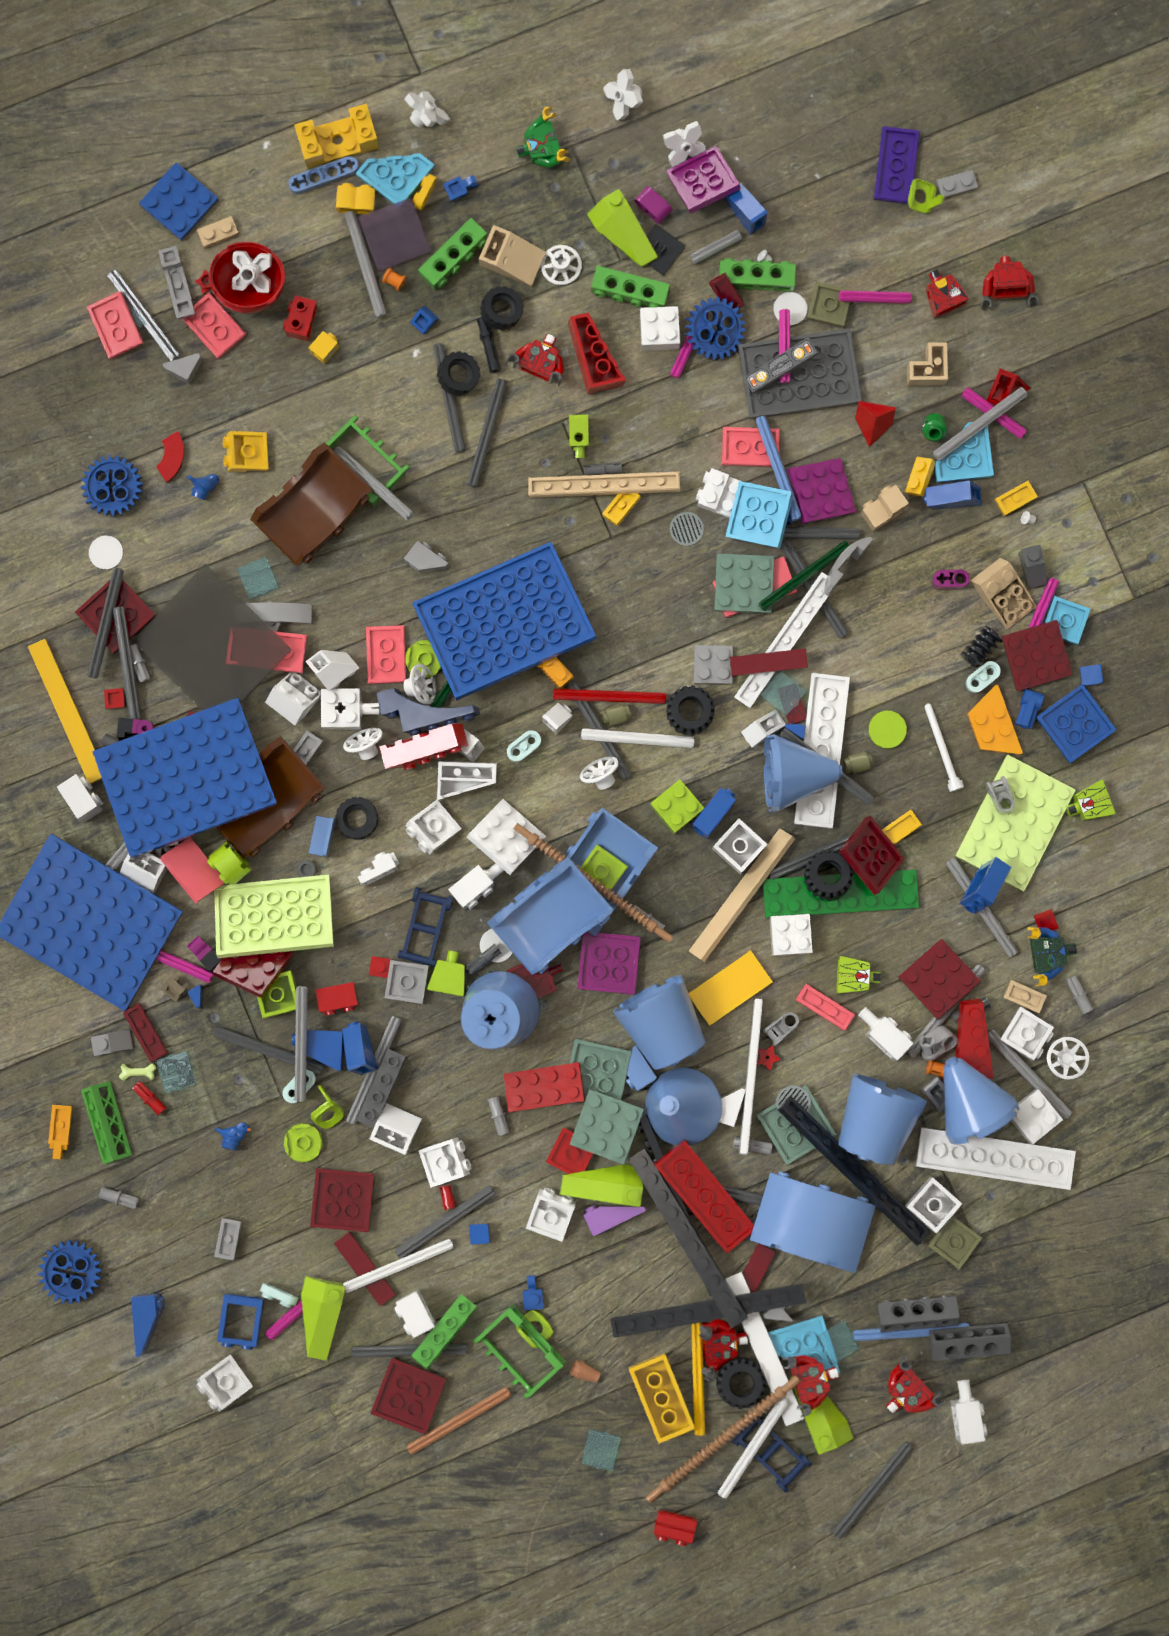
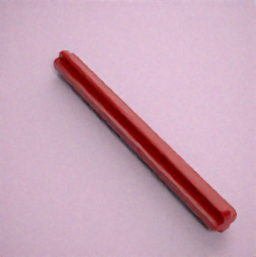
M554 689L553 699L664 704L666 702V694L656 692Z

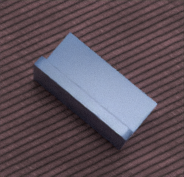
M316 816L309 854L328 858L336 823L334 818Z

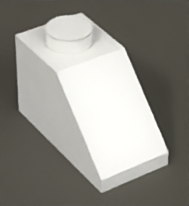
M557 703L542 716L543 723L557 735L572 719L570 714L572 711L565 704L561 706Z
M775 709L754 721L741 733L750 746L754 747L763 742L767 735H773L785 727L786 723Z
M741 1088L722 1098L720 1123L734 1127L746 1089Z

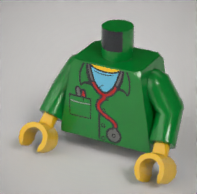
M545 107L542 114L526 130L524 134L525 144L515 147L518 158L529 155L532 164L545 168H552L562 161H570L569 157H564L569 151L560 149L552 123L548 121V118L554 119L556 117V113L549 115L552 107Z

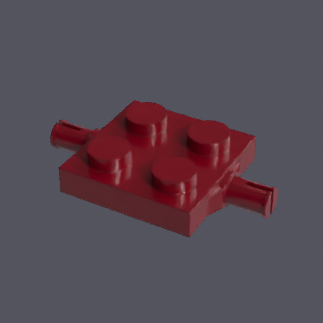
M519 964L508 969L507 972L516 974L529 983L539 999L557 991L553 982V975L562 972L563 968H560L562 966L559 964L552 968L548 967L541 974L537 972L531 975L523 964Z

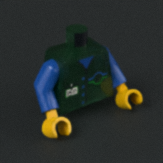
M1028 927V930L1032 931L1031 936H1027V938L1030 939L1034 972L1041 974L1034 975L1033 979H1039L1036 987L1045 986L1049 980L1053 979L1063 970L1065 965H1068L1067 956L1077 954L1075 943L1065 944L1064 938L1059 937L1056 931L1049 928Z

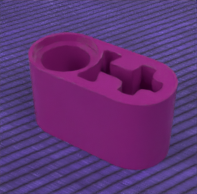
M649 186L634 199L637 206L657 224H660L673 211L672 207Z
M939 570L932 577L931 584L936 590H962L969 583L970 576L965 570ZM939 576L942 577V580H945L943 584H940V581L937 580ZM962 576L965 583H957L955 577Z

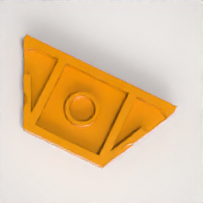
M995 685L967 714L979 749L1021 755L1023 752L999 686Z

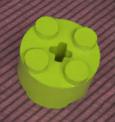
M226 841L209 855L210 859L207 862L213 869L217 868L221 873L219 877L225 884L235 885L252 868L247 867L249 865L248 861L244 860L235 849L230 848L231 844Z

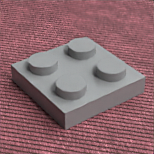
M695 645L694 684L732 685L730 657H733V646Z
M390 960L384 998L423 1004L429 966Z

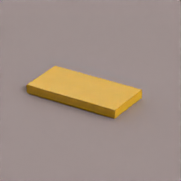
M750 950L691 991L689 996L710 1026L771 984L772 980Z

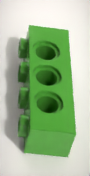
M470 218L418 269L419 276L434 290L438 287L442 288L447 283V278L451 274L455 275L465 261L468 262L472 259L474 252L478 248L482 249L488 239L487 232ZM469 239L472 241V244L466 246L463 244V241ZM456 252L459 256L456 259H452L449 257L450 254ZM440 265L446 267V269L442 272L436 270V268Z
M727 258L724 261L720 260L719 275L726 272L736 289L793 292L796 264H791L788 261L773 263L769 260L754 262L750 259L741 262ZM736 270L742 271L743 275L737 277L734 275L733 272ZM755 271H759L762 274V276L756 278L752 275V273ZM773 272H778L781 275V277L776 279L773 278L771 274Z
M597 266L591 292L597 297L604 298L608 296L612 297L614 301H627L637 307H641V305L649 308L665 307L670 284ZM614 282L617 286L611 289L607 287V284ZM627 287H633L635 291L633 293H627L625 289ZM650 291L653 296L646 298L643 293Z
M461 1294L412 1354V1358L428 1371L477 1311V1306Z

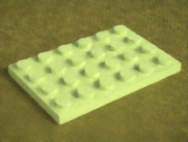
M1006 755L993 782L1005 776L1015 801V806L1007 815H1001L996 811L993 801L987 792L955 857L976 868H980L994 857H998L1012 867L1004 882L1024 892L1075 789ZM1007 801L1000 802L1003 809H1009L1010 805Z
M329 875L222 885L214 891L217 958L334 947Z

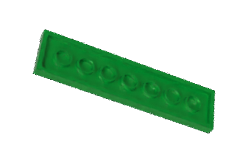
M916 869L895 871L880 893L876 895L869 890L857 873H854L853 882L847 893L837 900L834 898L832 901H828V899H824V901L819 900L820 897L818 896L815 898L813 893L807 890L808 886L804 882L805 877L765 879L763 882L765 918L802 914L822 915L919 908ZM840 874L818 876V878L824 884L833 885L840 880Z

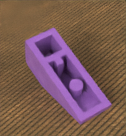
M595 1204L585 1209L586 1213L583 1216L592 1235L595 1236L646 1211L644 1206L597 1207Z

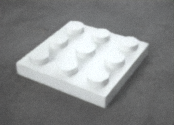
M502 799L466 838L511 875L536 847V845L532 846L529 844L525 837L513 829L514 826L519 823L532 834L536 833L539 835L540 840H544L546 836Z

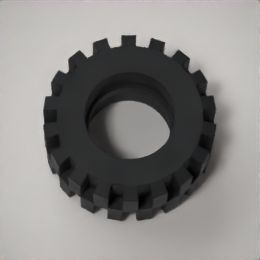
M691 685V687L683 686L682 689H677L670 696L666 709L667 720H669L671 727H674L675 731L681 732L682 735L690 734V736H694L697 733L700 734L706 730L715 714V705L713 704L712 697L710 698L709 693L703 691V688H696L694 685ZM687 700L695 701L701 706L702 714L695 721H687L679 713L680 705Z
M825 849L821 853L817 852L808 861L804 872V882L808 886L807 890L811 891L815 898L818 896L820 897L819 900L823 901L824 899L832 901L834 898L837 900L849 890L853 882L854 870L839 851L836 853L833 849H830L826 852ZM823 866H832L838 870L840 880L833 885L824 884L818 878V870Z
M737 1357L728 1361L718 1371L716 1378L717 1390L726 1404L733 1408L748 1409L751 1408L750 1406L756 1405L763 1398V1393L766 1391V1379L762 1369L754 1361L748 1358ZM740 1371L748 1373L753 1381L750 1391L742 1395L734 1393L729 1384L730 1378Z

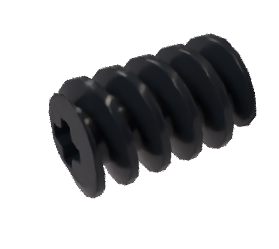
M985 626L986 629H981V634L975 636L976 640L970 642L971 646H966V652L962 651L960 654L973 667H976V664L983 665L980 659H988L985 653H993L990 647L998 648L995 644L996 641L1002 643L999 635L988 626Z

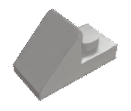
M130 1030L110 1032L91 1037L94 1056L133 1049Z
M785 1307L766 1310L762 1314L765 1319L793 1321L784 1311Z

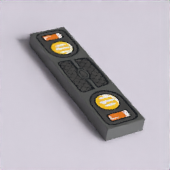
M807 337L744 376V379L752 393L755 394L818 355V352L810 338Z

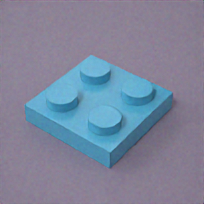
M1054 596L1045 623L1058 620L1063 641L1078 645L1090 608Z

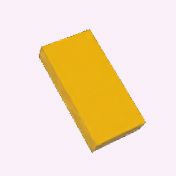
M909 810L882 829V831L894 845L922 826L913 811Z

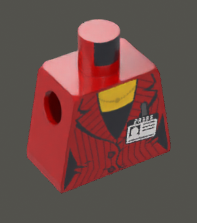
M938 269L928 274L932 283L927 285L926 294L934 319L967 303L969 299L967 294L952 275L942 278Z

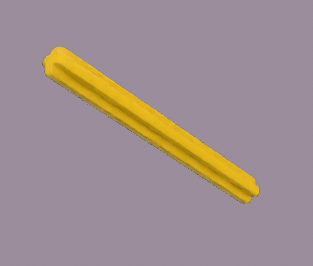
M702 1322L691 1324L694 1433L697 1436L705 1435L704 1375L702 1374L703 1341L699 1337V1334L702 1333L700 1331Z

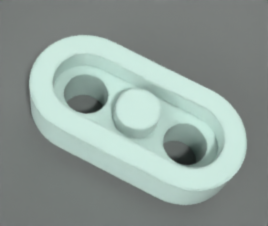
M993 661L983 664L967 678L966 688L972 693L981 692L999 677V665ZM987 669H991L993 675H988ZM972 681H977L978 686L974 687Z
M532 730L525 732L508 746V758L513 762L522 761L540 746V735ZM534 738L535 743L529 744L528 739ZM516 749L520 751L518 756L513 755V751Z
M306 1070V1075L309 1077V1081L306 1083V1093L316 1082L315 1074L309 1070ZM294 1077L283 1090V1097L289 1103L298 1102L295 1101V1096H289V1091L295 1090Z
M263 1283L260 1291L263 1292V1297L273 1300V1298L281 1300V1305L289 1308L291 1305L296 1306L299 1299L266 1283Z

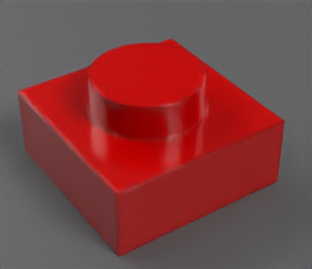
M123 688L104 690L106 710L126 708Z
M1052 909L1033 915L1038 928L1059 929Z
M372 956L369 976L388 978L391 959Z

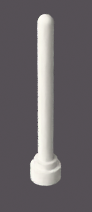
M926 704L925 711L950 779L948 780L949 791L960 790L964 788V784L956 776L932 705Z

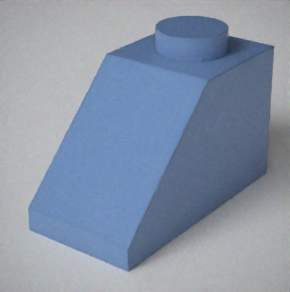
M637 1046L632 1048L626 1082L632 1090L635 1088L638 1091L657 1079Z

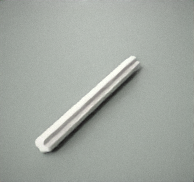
M582 729L581 731L582 740L693 748L694 737L596 729Z
M447 1239L347 1281L343 1284L345 1291L349 1293L453 1249L452 1241Z
M779 1399V1402L775 1403V1406H773L718 1491L721 1497L726 1499L788 1405L789 1401L787 1399Z

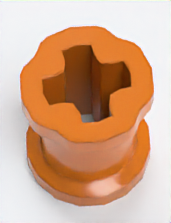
M388 268L383 276L382 283H388L395 287L397 291H400L405 284L406 276H401L395 273L392 268Z
M928 1060L925 1074L929 1075L930 1073L940 1076L944 1080V1065L946 1063Z

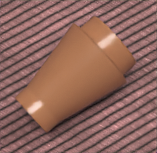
M575 1360L571 1367L570 1375L574 1379L597 1383L600 1372L582 1360Z

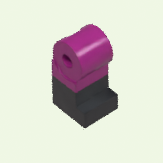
M118 718L117 738L127 739V734L138 735L154 729V726L147 720Z
M197 936L187 945L210 972H213L223 959L217 958L216 951L200 936Z

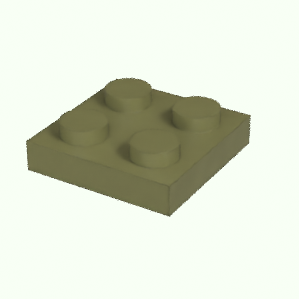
M816 282L807 319L843 328L850 302H840L838 295L842 290H852Z
M951 1216L927 1246L960 1270L982 1237Z

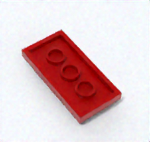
M580 1062L503 1074L509 1113L585 1101Z

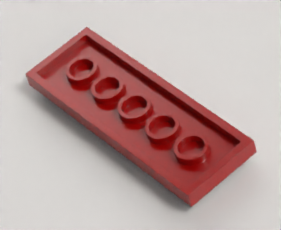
M685 1140L681 1141L654 1164L726 1253L730 1252L752 1233L753 1223Z

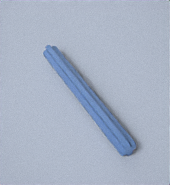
M765 416L756 418V424L781 490L793 492ZM794 495L789 511L792 521L801 519V513Z
M959 1323L958 1326L885 1333H880V1329L854 1330L853 1338L855 1341L927 1337L929 1336V1330L969 1327V1324Z

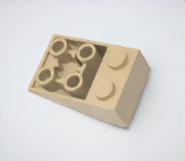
M493 225L479 257V265L532 287L546 252L512 232Z
M999 558L970 580L980 597L1006 629H1009L1037 607L1011 563L1002 558Z

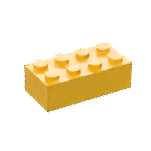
M665 1352L628 1367L658 1444L695 1429Z

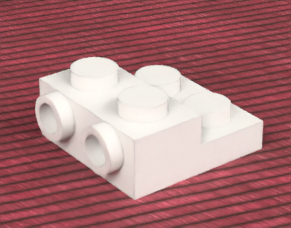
M711 468L710 473L706 471L702 482L705 483L703 490L699 489L697 493V506L730 518L739 480Z
M438 800L411 818L405 825L407 827V834L411 838L415 837L419 842L420 850L424 853L428 852L429 855L461 830V827Z
M382 852L374 857L375 860L372 861L375 869L372 870L370 867L360 872L361 876L358 879L364 887L398 870L397 865L400 863L394 852L388 854Z
M1019 1007L1000 1040L1032 1061L1035 1058L1039 1059L1044 1049H1042L1045 1041L1048 1043L1054 1034L1051 1031L1054 1027L1024 1008Z
M458 1137L419 1150L430 1187L470 1174L471 1163L468 1159H465L463 1153L465 1145L462 1140L459 1141Z
M550 1188L540 1189L526 1229L562 1242L576 1202L573 1201L571 1196L562 1195L561 1197L556 1195L555 1191Z
M231 1355L196 1379L198 1382L196 1387L200 1393H206L209 1397L207 1401L209 1406L213 1410L217 1409L218 1411L224 1409L253 1387Z

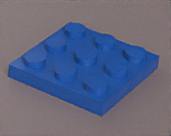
M176 162L139 202V205L182 241L219 199Z
M1083 684L1036 717V720L1069 764L1116 731V728Z

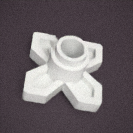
M623 69L618 74L617 82H609L603 88L607 98L615 100L613 113L616 120H624L629 115V107L637 108L643 103L641 88L633 84L634 78L630 69Z
M428 91L421 92L419 96L416 93H409L405 97V101L414 109L410 119L417 127H431L436 122L440 125H445L450 120L449 116L442 109L436 107L435 99Z
M697 121L688 124L685 130L677 129L663 135L666 147L673 149L668 156L672 167L684 162L688 155L694 157L706 151L703 142L697 141L702 135L701 127Z
M246 251L233 252V264L240 271L238 275L232 278V289L245 290L252 283L257 292H270L271 280L262 272L272 265V255L260 253L252 261Z

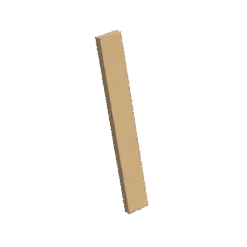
M680 472L528 478L529 498L680 492Z
M779 828L690 948L689 952L705 962L795 840L792 835Z

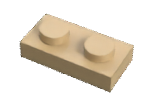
M232 216L197 229L204 249L239 235Z
M1010 980L1003 996L1004 999L1036 1013H1040L1047 995L1013 980Z

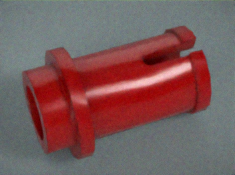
M451 1185L439 1187L443 1202L441 1206L444 1207V1210L456 1208L455 1204L457 1202H454Z

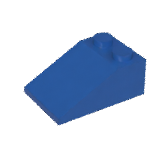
M161 1293L142 1294L131 1297L136 1357L146 1354L162 1314V1309L165 1308L164 1297H161Z

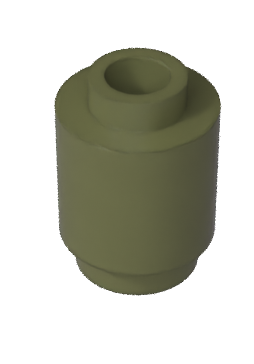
M619 704L604 709L602 718L605 725L608 724L609 727H613L631 719V713L627 704Z
M866 751L849 755L846 759H843L847 774H856L870 770V765H873L872 757Z

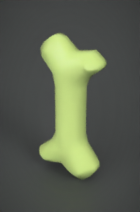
M122 1064V1073L119 1075V1078L123 1081L130 1076H147L150 1080H153L155 1078L154 1071L156 1066L150 1064L145 1068H128L125 1064Z

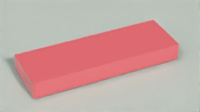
M805 984L796 998L797 1002L843 1031L847 1029L855 1014Z

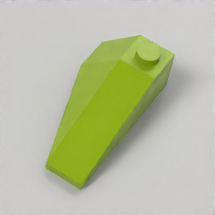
M620 189L602 198L587 214L595 229L601 235L603 234L613 245H616L641 268L658 258Z
M620 1164L563 1175L560 1195L640 1207L643 1182L633 1166Z
M305 1276L301 1299L307 1357L327 1361L344 1296V1283Z
M795 1386L793 1387L799 1405H802ZM828 1396L820 1406L812 1410L809 1415L804 1416L815 1449L819 1455L838 1448L854 1439L846 1418Z

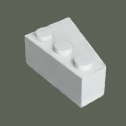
M439 761L437 800L496 783L497 763Z

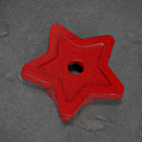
M204 270L201 277L195 280V283L201 286L202 294L212 290L209 273Z
M770 1046L766 1050L758 1048L759 1058L757 1065H765L770 1071L773 1063L780 1061V1058L774 1054V1046Z

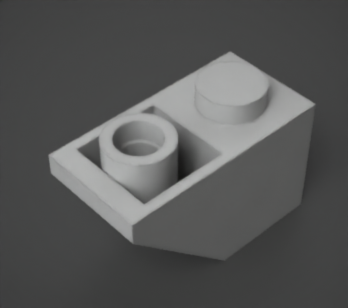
M417 541L404 558L405 563L419 573L447 570L449 567L446 562L447 558L440 553L436 555L431 551L432 547L425 542L421 544Z

